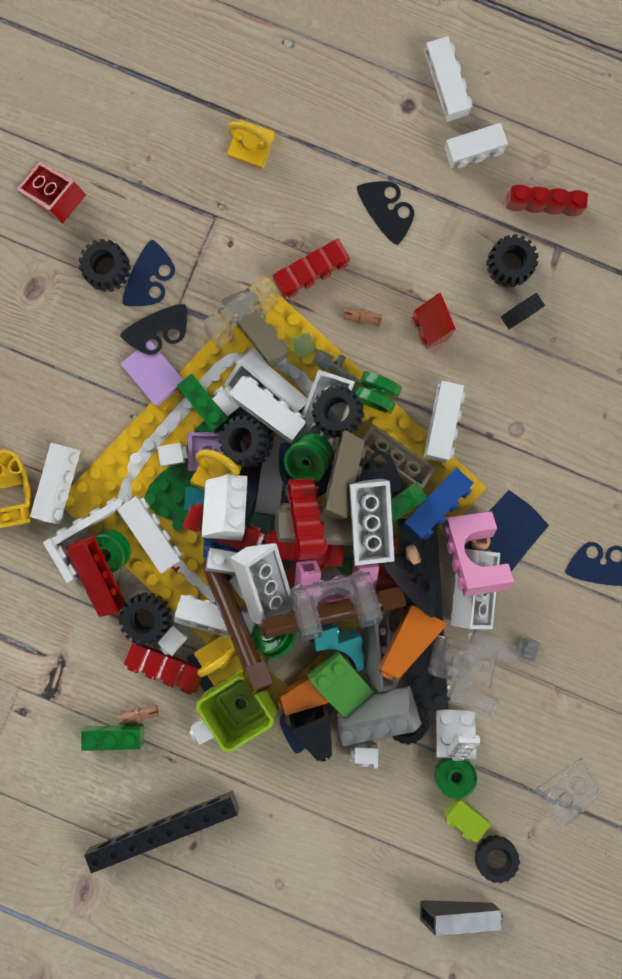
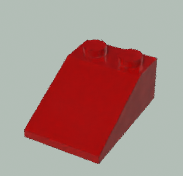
M41 161L38 162L16 189L20 194L62 224L86 196L74 180Z
M441 292L415 309L413 317H411L414 327H418L420 331V342L427 349L448 341L456 330Z

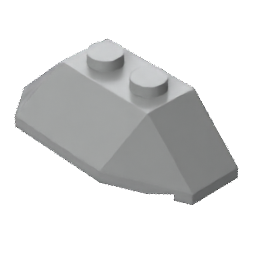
M390 611L371 613L362 630L365 671L379 692L396 689L398 686L397 682L399 681V679L394 678L392 681L381 676V671L377 670L399 625Z

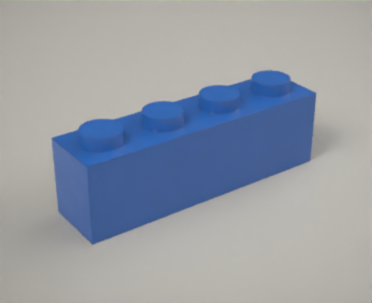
M456 468L404 522L402 527L418 542L422 538L427 540L434 532L432 528L436 524L440 526L447 517L444 515L448 511L452 513L460 505L457 501L461 497L465 499L472 492L470 487L474 483Z

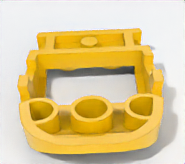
M0 450V489L23 485L26 503L0 508V529L33 522V518L30 517L33 508V493L22 460L9 450Z

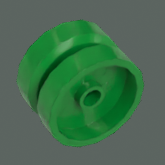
M364 371L360 379V383L364 387H357L354 393L362 404L391 414L395 406V402L391 398H398L402 387L382 375Z
M305 433L299 436L285 453V469L293 479L313 478L314 483L318 482L332 465L334 451L329 441L323 436L315 433Z

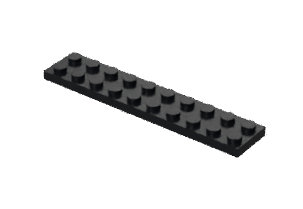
M408 518L397 519L400 556H405L406 547L413 544L417 548L421 562L415 564L417 575L412 577V582L417 583L416 579L419 576H425L431 581L435 592L433 616L443 621L437 524L432 528L434 532L427 540L422 538L418 542L402 527ZM406 561L404 563L405 569L412 573L414 570L413 565ZM421 580V587L425 591H429L430 586L428 582ZM405 593L406 606H403V615L407 606L413 605L417 607ZM444 629L407 669V682L411 688L413 698L420 704L422 703L427 711L449 709Z

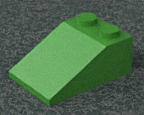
M339 650L333 651L307 674L310 682L344 718L374 693Z

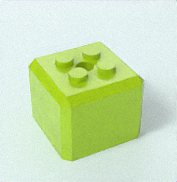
M243 669L205 691L196 706V710L222 751L231 753L271 728L278 712V707L267 691L254 696L250 695L242 675ZM239 698L244 699L246 706L243 708L238 707L236 700Z

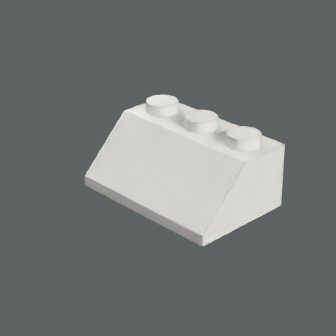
M227 474L206 480L202 523L203 538L242 541L245 529L247 476Z

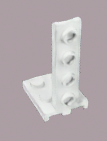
M115 497L109 500L104 508L100 509L98 507L89 512V517L85 519L81 517L75 520L72 527L68 529L64 527L56 532L57 536L43 542L66 583L75 582L80 577L66 551L68 547H64L63 543L117 512V509L125 504L123 499Z
M436 710V758H452L454 761H463L464 759L475 760L476 747L480 744V736L476 735L475 711Z

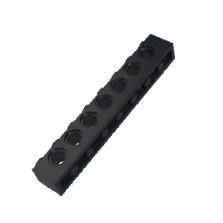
M230 791L89 847L84 857L92 874L238 816L240 808L233 791Z

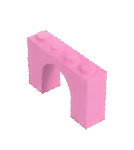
M492 511L449 517L442 527L443 535L448 540V552L453 557V570L458 575L459 590H462L464 597L509 590L514 583L509 564L489 567L479 566L473 563L465 553L464 545L467 542L494 536L497 526Z
M316 560L297 562L293 598L297 610L375 592L379 570L378 564L355 566L353 561L352 575L348 582L337 589L327 590L320 588L321 571Z

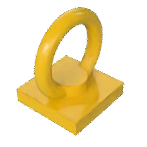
M241 119L231 122L228 125V131L233 139L227 152V157L263 170L275 138V132Z
M200 450L196 455L199 466L190 484L205 491L206 480L227 474L240 475L242 466L236 465L230 458L217 451Z
M219 636L194 652L202 666L198 670V676L204 677L208 675L214 686L242 669L230 638Z

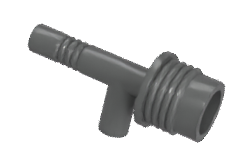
M320 349L312 361L324 372L328 368L342 378L355 381L356 384L360 381L341 368L346 359L342 354L333 363L334 356Z

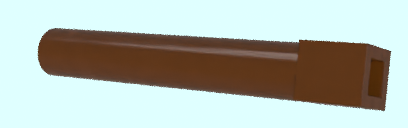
M206 558L202 564V569L242 666V675L250 695L254 696L268 691L273 684L265 662L260 659L228 578L223 573L206 571Z
M394 586L364 595L261 619V624H258L260 635L264 636L265 639L374 612L406 606L403 590L399 586Z

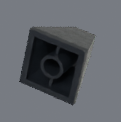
M326 704L290 714L289 719L293 735L317 761L324 762L329 760L332 756L331 725Z

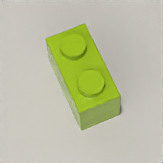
M463 798L454 799L443 812L446 818L445 822L453 829L457 827L461 830L460 834L468 841L472 839L477 843L491 826L489 820Z

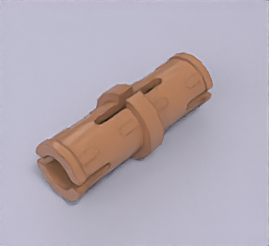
M345 308L343 320L360 322L359 324L362 325L367 323L380 326L382 314L365 312L366 310L364 309L359 311Z
M157 705L142 709L138 707L134 711L118 714V721L121 720L119 724L123 726L134 722L142 723L143 720L159 717V711L156 710L158 707Z

